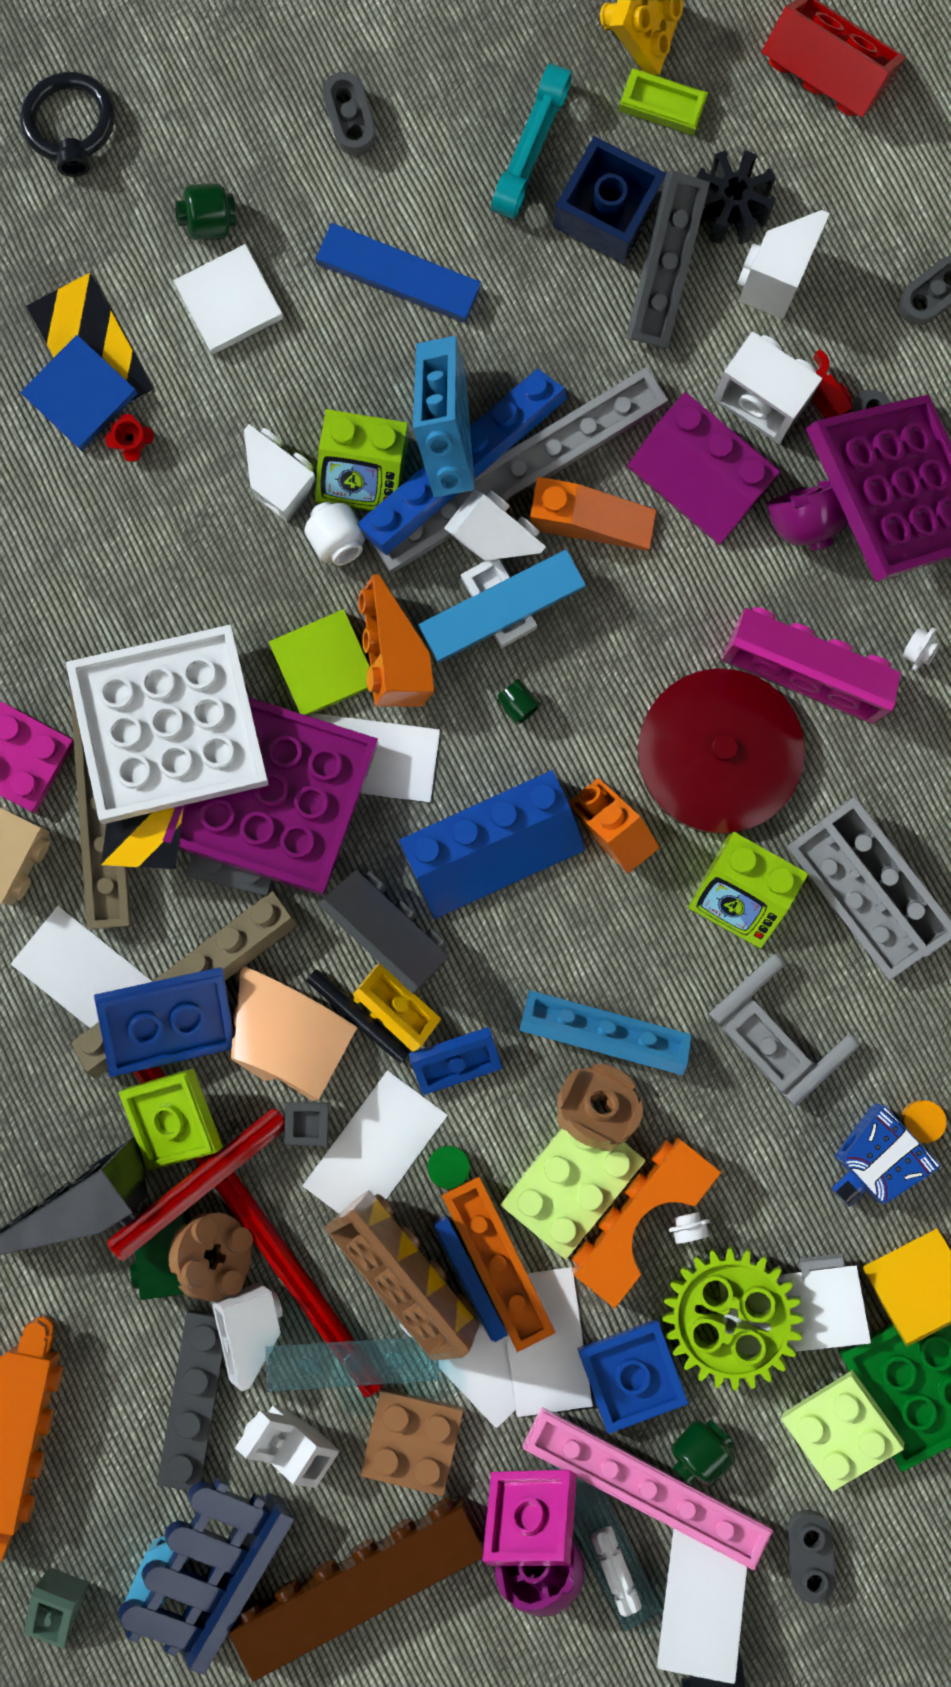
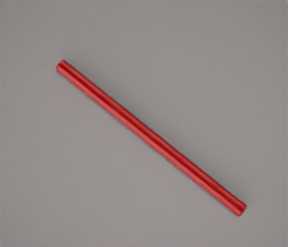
M159 1066L133 1072L140 1083L165 1076ZM214 1154L195 1158V1161L201 1166ZM234 1172L215 1186V1189L240 1224L249 1229L255 1245L363 1396L368 1398L374 1395L383 1387V1379Z

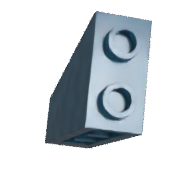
M456 335L416 344L413 430L434 498L475 490L466 370Z

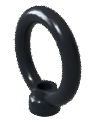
M61 72L44 78L29 91L20 111L21 131L28 145L42 157L56 161L58 172L68 177L82 176L89 171V156L97 152L107 142L115 124V107L110 93L98 80L79 72ZM65 89H78L88 93L94 98L99 108V119L93 132L82 141L76 138H66L61 140L59 145L43 138L37 128L36 118L44 100L53 93Z

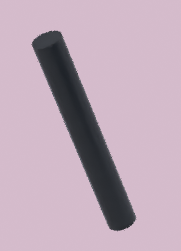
M318 969L308 977L306 982L395 1061L401 1064L409 1055L410 1050L369 1016L367 1012Z

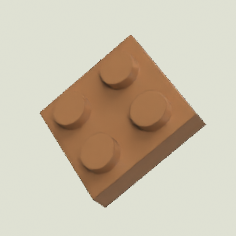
M381 1388L360 1477L443 1497L462 1419L463 1407Z

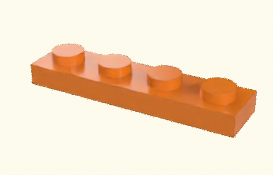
M480 1175L443 1193L441 1196L516 1351L519 1352L555 1334V1329Z

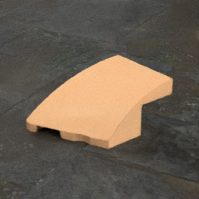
M244 966L237 971L236 978L239 980L238 1005L234 1008L233 1023L236 1027V1033L232 1039L231 1060L263 1081L279 1079L311 1101L319 1100L358 1027L302 993Z

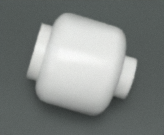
M324 502L317 505L311 511V517L306 523L304 532L321 561L341 566L350 563L361 554L365 536L358 526L359 521L348 505Z

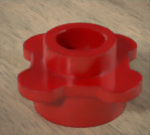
M131 414L122 415L112 426L111 432L105 436V443L108 448L120 451L127 462L138 461L141 457L140 452L146 444H151L154 441L152 429L142 427ZM132 435L133 440L127 441L126 437Z

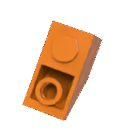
M599 778L582 789L580 793L568 802L571 811L603 850L627 874L660 848L641 816Z

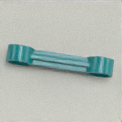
M550 62L548 63L539 84L535 104L508 169L502 173L491 203L492 212L515 220L526 194L528 181L556 113L561 110L567 97L573 71Z

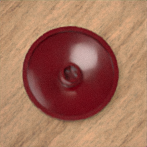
M708 669L681 678L669 686L656 699L641 726L637 755L643 783L653 801L666 815L679 824L695 831L709 834H731L733 832L746 831L760 825L775 815L788 802L801 778L805 758V745L798 718L791 705L777 689L761 678L747 672L734 669Z

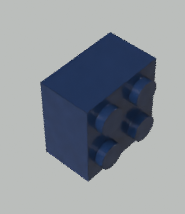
M593 136L555 205L553 227L624 264L660 200L666 173Z

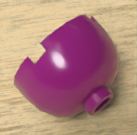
M829 479L817 482L818 486L808 489L801 487L771 499L768 502L769 504H766L774 529L785 542L797 546L808 545L810 551H816L833 545L832 537L845 529L848 521Z
M573 1539L570 1566H495V1580L501 1595L517 1610L536 1617L555 1616L570 1607L579 1595L585 1578L584 1559Z

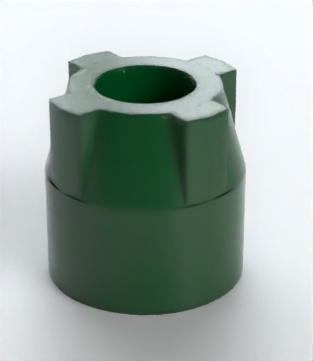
M520 679L500 692L497 699L505 713L516 726L531 717L542 705Z

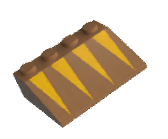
M370 1190L363 1193L323 1227L324 1230L431 1361L463 1358L470 1352L480 1325L472 1316L475 1314L474 1307L462 1294L458 1293L455 1295L445 1283L448 1280V1276L434 1260L429 1262L418 1250L421 1244L414 1233L407 1227L402 1229L391 1217L394 1211L387 1200L378 1193L374 1196Z

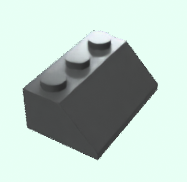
M355 870L317 905L411 993L416 994L449 958L444 952V949L449 944L431 928L426 933L422 932L413 923L418 915L399 899L395 905L392 904L382 894L387 887L373 873L368 871L365 876H362Z

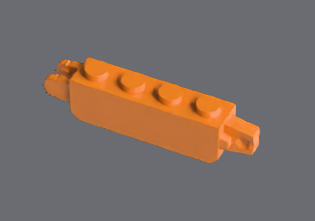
M46 1315L35 1317L34 1320L28 1322L24 1326L19 1344L0 1357V1563L6 1557L13 1535L24 1522L29 1523L32 1517L36 1500L35 1496L30 1495L33 1479L39 1478L45 1458V1453L39 1452L42 1435H48L54 1416V1410L48 1408L52 1392H57L63 1374V1367L57 1365L60 1352L51 1350L54 1339L53 1332L56 1330L54 1329V1320H51Z

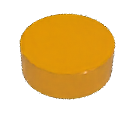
M916 1100L904 1108L901 1115V1123L918 1142L931 1143L943 1135L946 1129V1116L941 1107L936 1103L927 1100Z

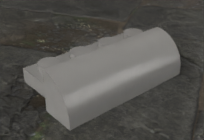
M855 796L834 809L786 846L805 872L809 873V877L889 981L923 956L926 958L951 940V920Z

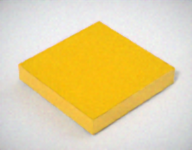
M937 1228L862 1267L864 1275L906 1347L951 1324V1250Z

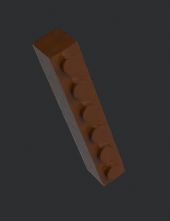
M463 1496L453 1501L450 1497L441 1499L428 1509V1515L415 1522L412 1518L402 1520L390 1529L389 1536L375 1542L374 1538L363 1541L352 1549V1556L337 1563L336 1559L326 1561L313 1571V1577L300 1584L296 1579L287 1582L274 1592V1598L263 1604H260L259 1600H255L245 1605L233 1624L229 1635L252 1682L483 1558L485 1539Z

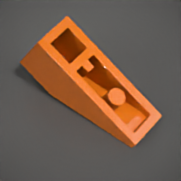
M537 477L530 523L543 533L649 551L656 509L580 484Z

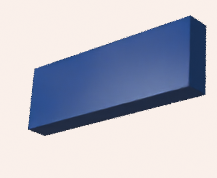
M445 1215L435 1220L432 1227L491 1341L497 1342L508 1336L448 1218Z

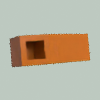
M373 574L365 588L360 590L358 598L360 614H365L366 621L362 644L364 652L369 653L370 667L367 671L368 691L373 692L375 707H422L434 693L430 652L380 575Z

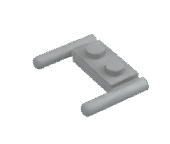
M773 954L709 1013V1016L775 1088L783 1094L788 1102L796 1107L859 1048L860 1044L855 1036L847 1035L815 1066L804 1053L751 998L784 967L782 957Z

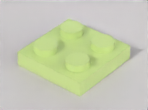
M853 1370L786 1410L781 1417L782 1422L832 1492L904 1450L905 1442Z

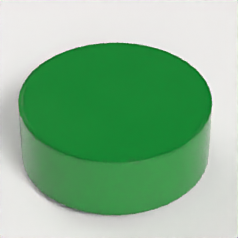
M444 1145L437 1148L431 1154L427 1170L434 1184L444 1189H453L463 1184L467 1179L470 1163L462 1149L453 1145Z

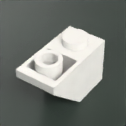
M248 424L244 429L250 486L253 494L259 502L288 523L316 488V478L312 472L315 468L302 455L295 453L291 456L281 449L282 442L269 430L263 428L259 432Z
M473 490L444 527L448 533L484 561L539 554L546 548L536 538L540 531L522 516L518 521H515L506 513L510 505L491 490L487 495Z

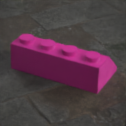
M753 607V610L745 608L739 616L721 659L722 662L871 724H874L893 710L901 672L892 669V664L888 660L875 655H868L866 658L852 652L853 647L846 642L837 639H830L828 642L814 636L815 632L811 628L798 623H792L789 626L775 620L776 615L760 607Z

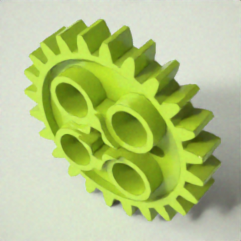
M733 1246L728 1247L726 1258H721L717 1250L712 1248L710 1250V1262L706 1263L701 1256L696 1255L694 1257L695 1271L685 1265L680 1269L686 1281L672 1280L670 1286L679 1295H669L664 1300L665 1304L675 1309L663 1315V1321L675 1324L674 1328L667 1331L665 1337L670 1340L678 1339L680 1342L672 1352L674 1356L684 1353L689 1356L684 1366L685 1370L691 1369L696 1364L701 1368L698 1377L699 1381H703L711 1373L715 1375V1388L719 1389L724 1378L730 1379L733 1391H737L740 1379L745 1378L751 1389H754L756 1386V1375L758 1374L767 1382L772 1381L770 1369L772 1365L780 1371L784 1372L786 1370L785 1361L781 1357L782 1354L795 1357L796 1349L788 1341L801 1340L802 1332L791 1326L802 1323L804 1315L792 1312L791 1309L801 1303L800 1296H787L786 1293L793 1287L794 1282L792 1279L779 1282L778 1277L782 1267L779 1265L768 1271L765 1268L767 1263V1256L765 1254L755 1263L751 1261L750 1248L745 1250L742 1258H736ZM711 1281L723 1283L727 1287L728 1297L722 1301L710 1299L705 1291V1285ZM755 1292L763 1293L770 1299L771 1307L765 1312H755L748 1306L747 1297ZM702 1305L719 1314L700 1313L696 1311L695 1307ZM731 1308L738 1310V1318L745 1320L738 1321L736 1327L727 1325L728 1318L723 1316L728 1315ZM749 1321L768 1323L771 1329L768 1331L762 1330L760 1327L750 1324ZM702 1323H709L717 1329L719 1338L711 1343L704 1342L697 1336L696 1327ZM752 1335L760 1341L761 1350L755 1354H746L739 1348L737 1340L741 1336Z

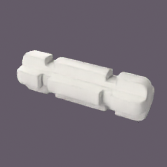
M610 1526L597 1529L591 1534L592 1543L596 1553L601 1554L599 1561L612 1594H616L614 1599L621 1616L634 1614L641 1609L642 1605L636 1588H632L634 1584L621 1549L617 1548L619 1545L614 1531Z

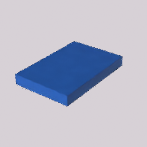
M221 967L94 994L110 1077L232 1050L234 1033L225 978Z

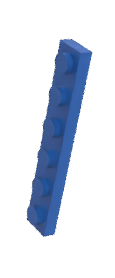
M537 368L470 426L474 479L567 400L566 391L563 386ZM423 466L358 522V526L367 540L385 555H388L458 493L434 498L425 466Z

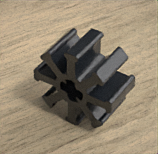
M722 151L715 154L710 174L704 168H701L696 177L710 182L699 226L701 222L717 216L718 218L715 219L710 240L722 244L729 223H733L739 236L738 243L744 244L751 241L757 222L760 223L761 227H765L776 201L774 196L769 198L776 178L772 169L768 168L766 173L749 179L757 159V155L749 151H744L738 172H733L727 159L728 152Z

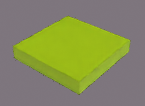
M344 609L269 641V645L300 714L310 716L368 690L367 671L370 666Z
M194 1068L133 1085L118 1092L147 1171L214 1154L223 1148Z

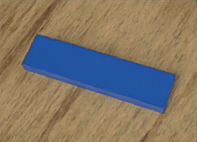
M334 223L330 224L316 256V263L319 266L465 324L481 288V282Z

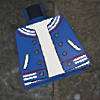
M874 1103L837 1151L835 1158L848 1173L831 1189L848 1207L865 1192L875 1201L885 1204L935 1172L941 1165L885 1105Z

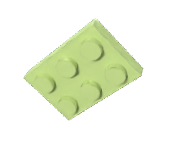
M561 1128L500 1202V1205L566 1260L646 1160L625 1142L619 1144L612 1151H603L599 1148H592L580 1143L568 1131Z

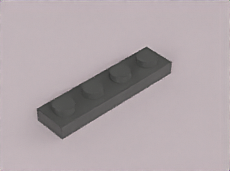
M674 170L666 173L626 339L661 349H668L710 182Z
M190 1309L186 1312L157 1479L158 1486L189 1491L194 1484L203 1481L224 1359L214 1313Z

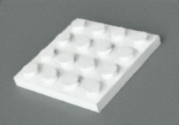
M231 625L66 662L97 814L101 824L269 785Z

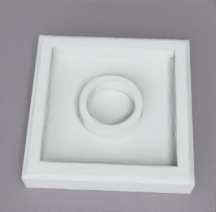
M246 244L173 280L212 355L284 319Z

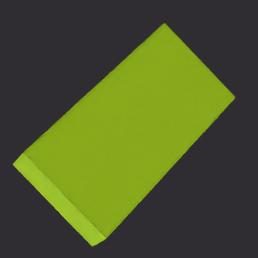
M632 68L618 111L694 136L708 92Z

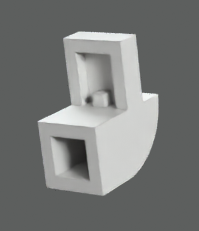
M272 1406L269 1412L259 1410L257 1415L246 1425L244 1435L235 1447L246 1459L271 1463L293 1485L317 1488L340 1452L314 1427L291 1412L277 1406Z

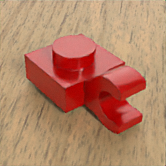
M821 349L816 351L813 357L819 367L816 370V374L822 377V380L811 398L824 419L850 413L853 406L851 405L852 399L848 389L841 382L837 383L831 373L827 375L830 364L829 358Z

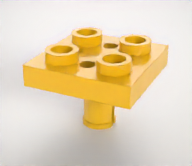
M618 0L617 3L606 2L601 7L600 22L602 27H605L604 30H612L644 72L660 75L665 58L670 50V43L678 20L683 12L684 1Z

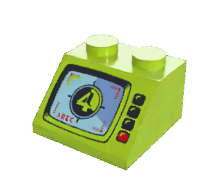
M326 409L318 449L315 502L319 504L324 502H330L331 504L343 503L351 509L371 512L402 484L410 438L408 422Z
M733 832L724 840L687 908L761 949L789 910L809 873Z

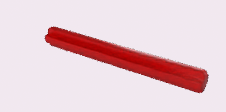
M276 1109L269 1110L133 1221L108 1239V1247L115 1257L120 1261L128 1258L285 1131L284 1116Z

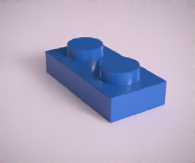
M489 1027L408 1053L422 1095L503 1069Z

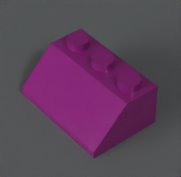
M684 392L660 419L627 465L630 471L719 546L772 487L780 473L775 466L687 392Z

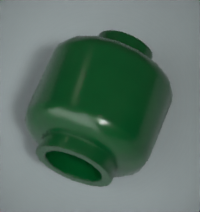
M219 183L187 185L183 191V200L175 201L177 225L185 226L187 234L192 240L223 239L227 237L230 228L236 227L234 196L232 193H226L225 188Z
M699 1420L694 1421L671 1446L672 1454L678 1460L672 1468L691 1487L697 1480L703 1486L712 1487L735 1462V1455L731 1450L735 1443L712 1420H709L706 1424Z

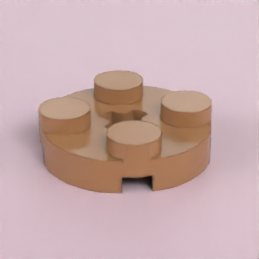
M593 1064L591 1068H578L567 1077L558 1093L557 1123L580 1143L592 1148H599L603 1151H612L619 1144L627 1141L641 1123L643 1116L642 1099L640 1102L638 1101V1096L634 1092L636 1086L632 1079L613 1066ZM598 1098L605 1101L604 1108L610 1111V1113L600 1114L596 1112L591 1106L590 1101L596 1102Z
M200 1213L194 1216L196 1218L192 1219L188 1224H183L176 1231L169 1250L171 1273L177 1275V1279L182 1285L178 1287L190 1298L203 1301H219L228 1296H235L242 1290L244 1280L249 1272L251 1246L253 1243L252 1234L249 1229L242 1227L236 1219L227 1214ZM214 1247L217 1258L216 1262L209 1268L210 1262L204 1258L206 1250H212Z

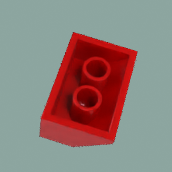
M795 0L785 6L761 51L762 54L770 58L768 62L776 70L785 74H789V72L794 73L803 79L802 85L810 92L817 95L825 93L837 101L835 105L841 112L851 117L859 115L862 118L873 108L906 59V56L818 0Z

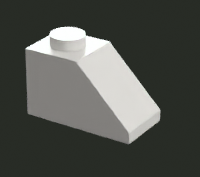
M260 1283L242 1288L235 1296H228L219 1301H211L229 1381L241 1392L250 1389L281 1333L278 1318L283 1315L280 1300L275 1292L272 1293V1291Z

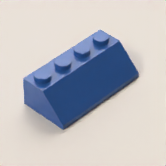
M553 770L399 839L434 919L586 850L571 808Z

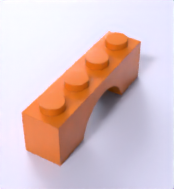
M678 1137L672 1143L666 1139L651 1157L655 1164L646 1176L639 1173L625 1190V1194L629 1197L619 1210L613 1206L606 1213L598 1225L602 1229L593 1243L586 1240L572 1258V1261L575 1263L572 1269L574 1276L614 1309L641 1276L632 1252L633 1234L641 1218L654 1207L665 1203L678 1202L696 1206L721 1174L717 1168Z

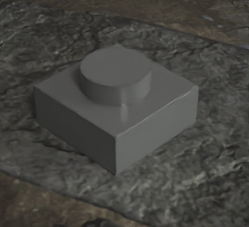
M286 1102L284 1145L328 1146L329 1102Z

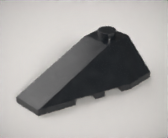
M131 1138L90 1165V1169L79 1176L72 1184L68 1181L40 1203L41 1208L35 1204L0 1228V1255L100 1234L114 1224L118 1229H121L133 1221L140 1214L137 1207L148 1196L140 1149L135 1138Z

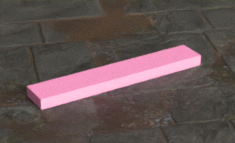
M542 1406L522 1445L524 1450L562 1470L573 1471L577 1478L752 1570H755L773 1532L770 1526L694 1486L691 1487L681 1479Z

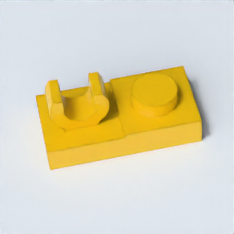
M380 963L370 971L353 993L355 996L353 1001L357 1004L361 1002L371 1011L369 1016L373 1019H380L383 1025L412 1052H415L424 1044L441 1020L433 1010L419 997L411 993Z

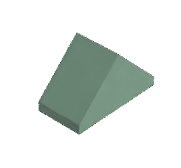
M49 1567L31 1594L24 1634L64 1649L89 1582Z

